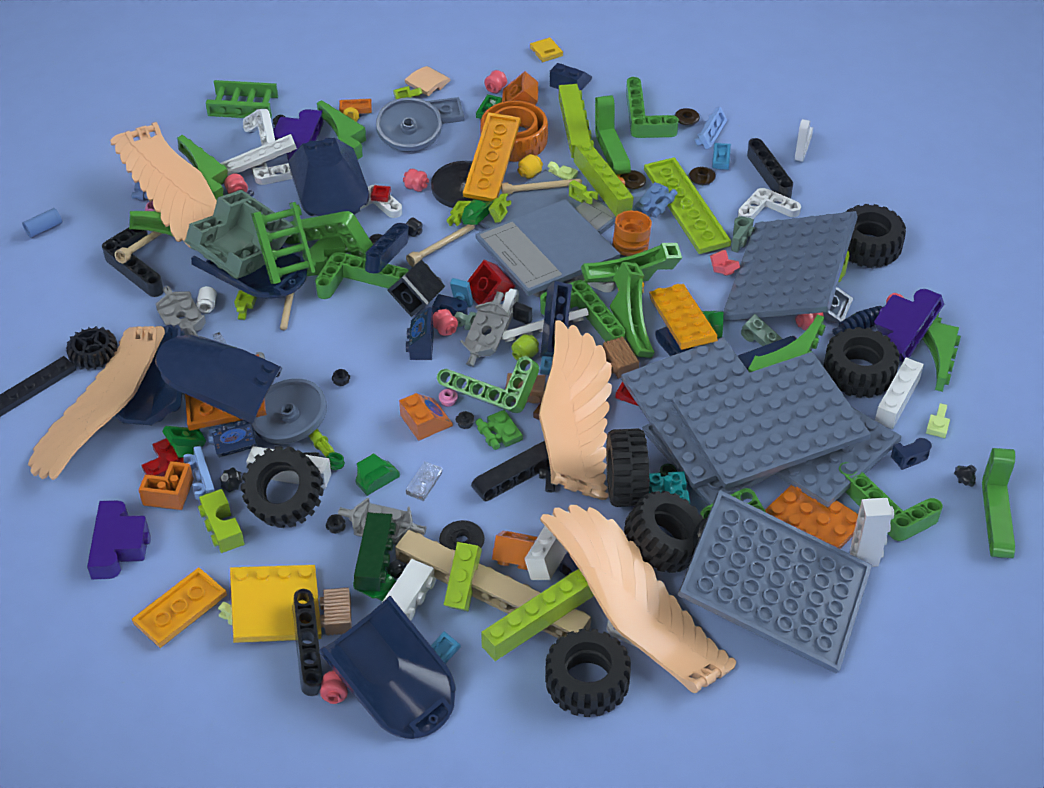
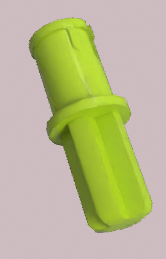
M318 428L308 435L313 441L314 447L320 450L325 457L329 453L335 452L328 443V438L323 436Z

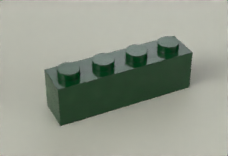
M367 513L354 572L355 590L381 592L382 583H386L387 571H385V567L390 565V554L388 552L393 549V538L391 537L396 534V523H393L392 514Z

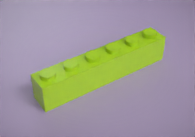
M578 84L559 85L558 99L571 158H574L575 145L590 142L594 146V142L591 140V130H588L589 120H586L587 112L583 110L585 106L584 100H582V90H579Z
M590 142L575 145L573 162L613 214L617 217L623 211L632 210L633 195Z
M577 569L483 630L481 632L482 648L494 661H497L592 598L594 594L581 571Z

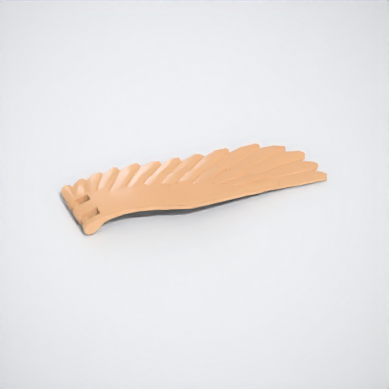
M157 122L151 123L150 126L145 125L135 128L131 132L129 130L117 134L110 140L111 145H115L116 154H120L122 164H126V171L128 173L132 172L134 183L139 182L140 188L143 192H146L148 200L150 202L153 201L155 211L161 212L162 223L165 227L170 225L171 234L177 242L185 241L190 223L213 216L217 200L203 174L180 157L168 145L161 134ZM154 131L155 136L151 137L149 133ZM138 137L139 140L134 141L133 138Z
M555 321L553 360L539 412L550 463L551 483L554 485L561 484L565 489L573 492L580 491L585 496L606 500L609 495L605 492L607 486L604 485L606 475L603 472L607 465L603 462L606 457V448L603 446L607 439V434L604 430L608 422L604 417L610 408L606 399L612 392V385L608 383L611 377L612 365L606 362L605 350L602 345L596 346L593 336L589 333H585L582 336L575 325H571L568 329L563 322Z
M136 326L130 327L123 332V337L119 341L120 346L114 352V357L95 377L96 380L86 388V391L77 398L76 402L64 411V416L51 425L48 429L49 432L33 448L34 453L28 463L33 476L39 474V477L43 480L49 475L52 480H55L77 450L133 398L165 334L164 327Z
M570 505L568 507L569 513L561 508H554L552 513L554 516L549 514L541 516L540 521L568 551L585 577L604 614L616 631L668 671L690 692H699L702 687L709 686L716 681V678L724 677L735 668L736 660L732 657L729 658L725 650H718L713 640L706 637L702 628L694 625L692 616L687 610L682 611L677 599L673 595L668 594L664 583L661 580L657 581L653 567L648 562L643 561L640 549L633 541H628L623 530L613 519L607 520L599 511L591 507L586 511L578 505Z

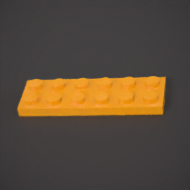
M488 112L463 190V197L483 201H492L498 198L521 123L519 117Z
M674 284L671 287L657 288L649 292L652 303L681 350L718 341L716 332L684 284Z

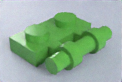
M505 410L487 416L488 423L484 422L481 418L475 422L479 433L485 436L486 443L492 446L494 450L500 448L499 443L501 442L505 447H508L523 440L522 433Z

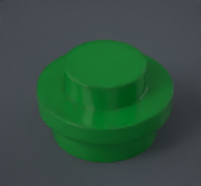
M331 452L326 457L330 460L332 470L344 467V457L340 453Z

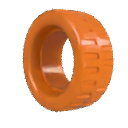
M505 101L493 105L483 114L480 123V135L488 112L519 117L521 119L519 127L527 128L525 131L517 132L509 159L510 162H518L529 154L539 155L545 149L548 142V121L545 113L536 105L524 101Z

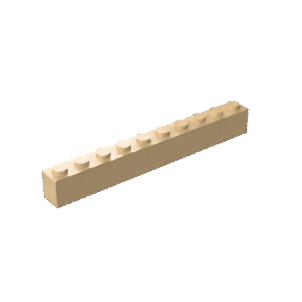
M408 530L395 546L396 559L407 565L413 559L433 567L434 577L448 584L455 550L448 549L437 541L425 538L420 533ZM480 563L478 570H475L471 585L472 597L507 614L540 594V592L532 589L529 585L517 582L512 577L503 575L493 568L486 567ZM574 609L542 631L557 638L561 636L566 637V634L574 631V633L579 632V629L586 628V631H589L591 628V616L583 611Z

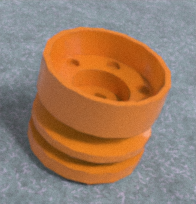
M632 210L623 211L617 215L612 246L621 255L632 256L648 250L652 226L649 216Z

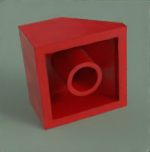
M487 260L482 261L467 281L470 284L472 298L478 305L492 302L497 291L504 294L501 300L503 301L505 293L509 289L515 288V284L500 267Z

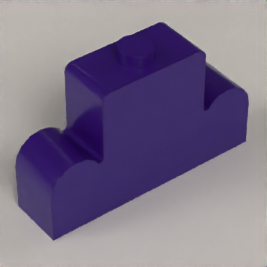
M305 109L300 111L299 119L279 118L276 127L273 128L275 140L291 134L297 148L286 153L288 161L302 144L309 141H317L324 124L322 111Z
M920 289L915 292L913 302L900 296L892 295L886 305L880 309L874 323L877 330L883 335L888 336L891 339L890 342L893 341L900 355L899 361L903 362L905 358L911 356L943 308L944 301L941 294L928 289Z
M99 501L87 564L91 580L115 578L121 572L119 562L143 561L145 559L147 544L151 542L146 517L129 516L126 505L122 501Z

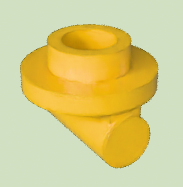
M349 107L344 110V115L357 122L359 112L355 108Z

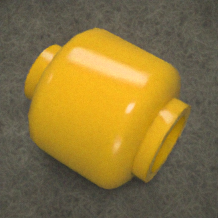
M529 154L518 162L519 168L517 170L521 177L531 179L541 173L543 163L537 155Z

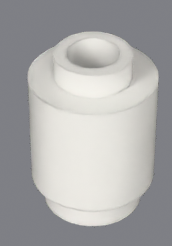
M205 286L199 289L197 307L200 312L210 313L214 309L217 292L214 288Z

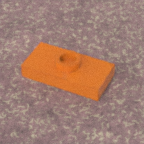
M339 100V111L343 113L346 108L352 107L359 114L372 113V100Z

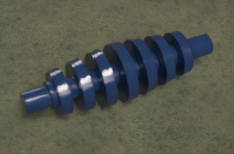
M882 306L854 313L839 322L838 327L832 330L833 334L835 335L840 331L844 332L848 328H871L875 325L874 321L878 317Z

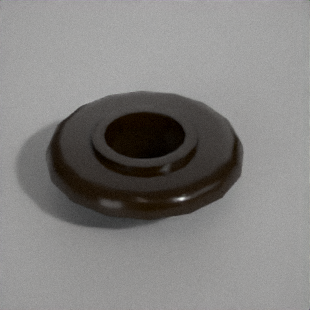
M690 108L679 109L674 115L679 119L678 123L683 125L695 124L700 119L699 113Z
M696 167L690 171L689 177L696 184L707 185L715 180L716 174L710 168Z
M635 170L620 176V178L622 177L625 180V187L629 189L641 188L646 183L645 176Z

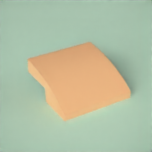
M428 66L416 70L405 79L407 85L414 89L421 88L422 93L430 96L436 89L441 90L451 81L447 76Z

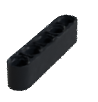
M750 139L747 150L748 159L772 191L791 199L793 189L791 178L761 139Z
M545 441L477 476L472 481L471 487L483 501H489L539 474L540 468H550Z
M299 589L294 594L292 611L300 685L305 695L314 696L321 689L323 677L314 598L310 590ZM301 600H302V601H306L307 603H306V604H301V603H299L298 601H301ZM301 620H307L310 623L304 624ZM303 640H310L312 643L306 644ZM305 660H312L314 663L307 664ZM314 680L316 684L311 685L306 681Z

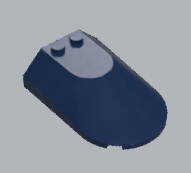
M337 138L309 141L302 144L289 159V169L301 207L308 215L322 216L349 211L355 215L360 212V208L363 205H367L369 190L354 148Z
M282 245L280 249L287 248V246ZM296 252L278 257L275 263L276 267L283 268L304 262L305 260ZM196 256L191 258L193 266L247 294L259 298L270 299L290 295L297 291L307 278L306 268L282 275L280 278L281 282L271 284L266 265L264 264L256 271L236 279L231 277L225 270L218 268L209 259L205 262Z
M171 324L164 326L165 334L136 394L115 415L122 423L152 426L156 422H161L168 414L176 412L181 407L183 392L174 389L162 379V374L159 368H156L155 362L157 352L162 344L174 337L185 335L184 330L179 325L175 327Z
M196 335L178 336L166 341L159 348L155 360L156 368H159L162 379L171 387L251 424L254 422L276 377L280 376L282 371L281 366L246 350Z
M391 596L387 597L376 609L338 639L319 650V653L376 723L392 735L407 739L428 736L446 723L454 709L456 687L450 670Z

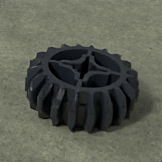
M97 326L94 328L88 327L86 330L81 328V332H75L74 336H70L66 352L69 360L75 367L78 366L80 369L86 368L87 370L94 368L96 370L99 366L103 368V365L107 364L114 357L118 343L114 334L110 330H105L104 327L100 329Z

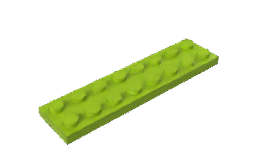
M675 157L644 164V171L653 184L656 182L666 186L669 192L672 189L677 191L678 194L674 197L675 200L667 206L698 254L731 246V239Z

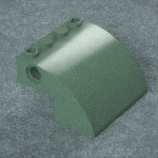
M239 190L218 197L213 216L190 223L184 242L190 245L193 250L201 253L204 258L214 262L218 268L228 272L231 277L238 279L256 271L265 264L251 213L261 211V214L269 215L275 212L243 190ZM282 218L267 222L265 228L266 232L272 233L291 228L294 225ZM288 236L272 240L270 243L271 249L279 250Z

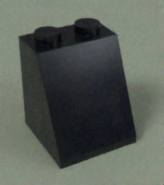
M421 259L387 291L412 317L428 305L445 285Z

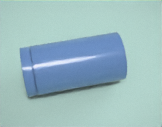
M52 208L22 222L26 234L32 238L61 224L62 219L58 211Z

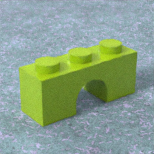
M223 489L200 496L201 505L197 507L201 518H206L204 524L207 532L212 531L213 535H210L214 547L218 546L220 552L224 553L245 545L242 531L236 518L222 520L232 516Z
M457 542L444 606L469 611L473 593L471 589L472 579L475 570H478L482 552L479 546Z

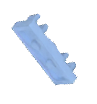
M721 107L715 108L714 112L709 115L703 130L697 135L699 138L694 139L697 145L703 144L705 149H709L713 145L727 121Z
M201 446L194 447V455L185 454L184 463L190 464L191 470L195 469V467L197 469L194 470L196 482L200 483L192 484V490L196 491L195 499H199L200 496L214 492V487Z

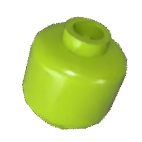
M521 335L511 345L513 357L517 361L524 356L532 359L539 352L538 340L532 335Z

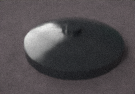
M473 161L452 162L442 166L434 173L431 180V190L437 201L453 208L458 201L472 202L477 200L463 197V190Z

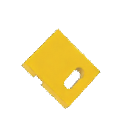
M550 37L530 43V49L535 52L542 62L563 56V51Z

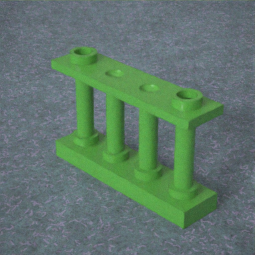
M214 80L217 96L215 100L207 99L205 103L208 116L245 118L258 109H267L270 118L272 117L269 100L270 98H278L277 83ZM223 95L232 96L231 101L222 100ZM239 96L248 97L246 102L238 101ZM255 97H264L262 102H253Z
M296 202L289 203L290 209L269 215L261 214V211L251 213L271 284L281 282L280 278L282 275L306 268L309 273H314L317 267L314 257L311 258L300 215H302L299 204L296 205ZM293 216L294 227L272 233L266 232L265 225H267V222ZM298 233L300 244L276 251L271 249L270 243L272 240ZM303 251L304 262L283 268L276 267L275 260L278 257Z

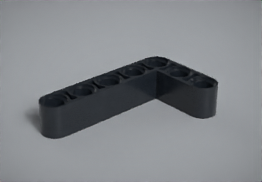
M128 227L106 240L102 244V250L107 263L149 296L158 297L163 294L161 276L135 255L131 254L130 260L125 263H119L115 258V252L122 247L128 248L148 235L147 230L129 229Z

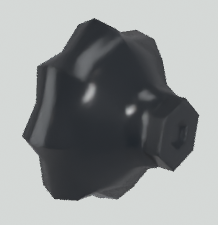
M972 464L955 467L954 474L958 478V483H963L965 486L968 485L970 487L976 483L975 473L977 469Z
M234 467L224 470L219 478L221 488L226 489L228 492L238 490L239 485L243 482L241 472L237 471Z

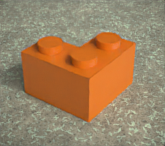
M170 461L164 477L144 475L139 487L142 504L144 506L182 510L194 480L190 464Z

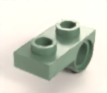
M743 216L735 218L731 251L738 253L740 248L746 245L747 239L755 230V227H753L754 219Z
M756 314L744 324L741 330V335L745 340L749 342L756 340L762 346L783 339Z

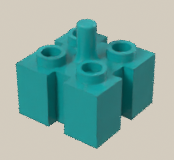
M684 471L668 472V475L665 477H661L660 473H649V493L668 491L670 494L680 495V498L688 500L690 504Z

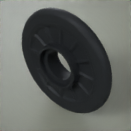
M459 520L448 524L443 528L439 537V542L442 546L456 550L457 542H460L457 540L459 536L468 538L461 543L476 545L482 548L485 540L482 529L477 524L466 520Z

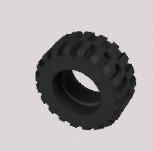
M877 204L856 205L846 211H856L858 216L848 247L849 262L852 264L856 263L857 266L861 267L863 265L867 266V268H872L873 266L878 268L884 264L885 266L898 259L903 249L906 226L899 215L897 216L896 212L890 211L885 206L880 207Z
M848 328L844 332L840 331L830 339L823 367L841 392H845L848 396L855 395L856 398H862V396L870 398L888 390L896 376L900 355L894 342H890L891 339L886 335L883 336L881 332L872 331L871 328ZM861 359L868 361L873 365H858L851 362L850 360Z
M639 428L613 429L608 432L606 441V468L610 503L615 507L635 506L644 495L649 493L647 440L644 431Z
M275 446L274 451L270 448L264 450L265 454L262 456L257 454L254 457L256 460L253 464L249 462L246 468L249 470L247 473L244 472L242 479L245 481V483L241 484V491L244 493L242 498L247 504V508L267 525H275L278 528H284L285 525L294 527L297 521L301 524L305 522V517L308 514L312 516L315 513L313 510L315 506L319 507L321 503L319 496H323L324 489L321 487L324 484L323 478L319 475L318 467L302 451L295 450L289 446L285 449L282 446ZM283 471L296 472L299 476V486L294 496L288 501L279 504L269 502L266 491L270 480Z
M655 491L644 495L625 520L624 533L628 541H633L640 549L644 562H648L653 568H657V571L676 573V571L681 572L688 568L694 554V531L704 518L698 514V509L695 506L692 507L689 501L680 498V495L670 494L668 491H662L661 493L660 491ZM659 526L669 531L674 538L664 533Z
M585 628L579 629V632L576 633L574 631L568 632L566 637L561 636L556 640V644H552L549 654L546 656L545 682L547 691L554 703H559L561 709L564 711L568 709L573 715L578 716L579 713L584 714V717H590L591 714L600 716L604 714V711L611 712L615 709V704L618 706L623 702L624 696L627 695L629 690L631 661L627 655L626 648L623 645L620 646L621 642L614 637L612 639L610 638L611 634L606 632L599 633L597 629L586 631ZM581 663H593L602 667L608 674L595 682H583L573 678L568 671Z

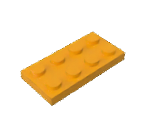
M198 567L134 616L132 622L161 648L225 598L227 592Z

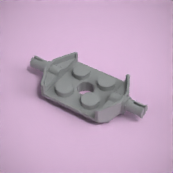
M167 286V289L164 287L163 291L166 295L156 303V308L165 325L171 324L173 327L179 325L184 330L185 335L198 336L196 331L202 330L206 322L204 315H201L194 303L190 291L172 292L170 286Z
M497 291L492 302L475 306L478 310L465 342L463 340L460 341L470 351V357L466 363L470 367H474L477 358L494 354L510 319V315L500 304L504 296L502 292ZM487 329H492L490 334L484 335Z
M366 498L355 506L354 509L350 510L340 507L338 515L348 517L352 521L353 532L356 536L362 537L368 512L392 514L393 523H396V534L391 537L393 538V544L397 545L408 530L423 535L426 533V526L413 523L410 507H407V511L372 504L369 498Z

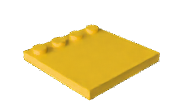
M315 565L230 567L233 643L296 640L292 605L294 594L299 589H308L313 594L318 639H321L322 632ZM301 600V601H298V602L301 603V604H306V603H307L306 601H302V600ZM301 620L304 624L310 623L307 620Z

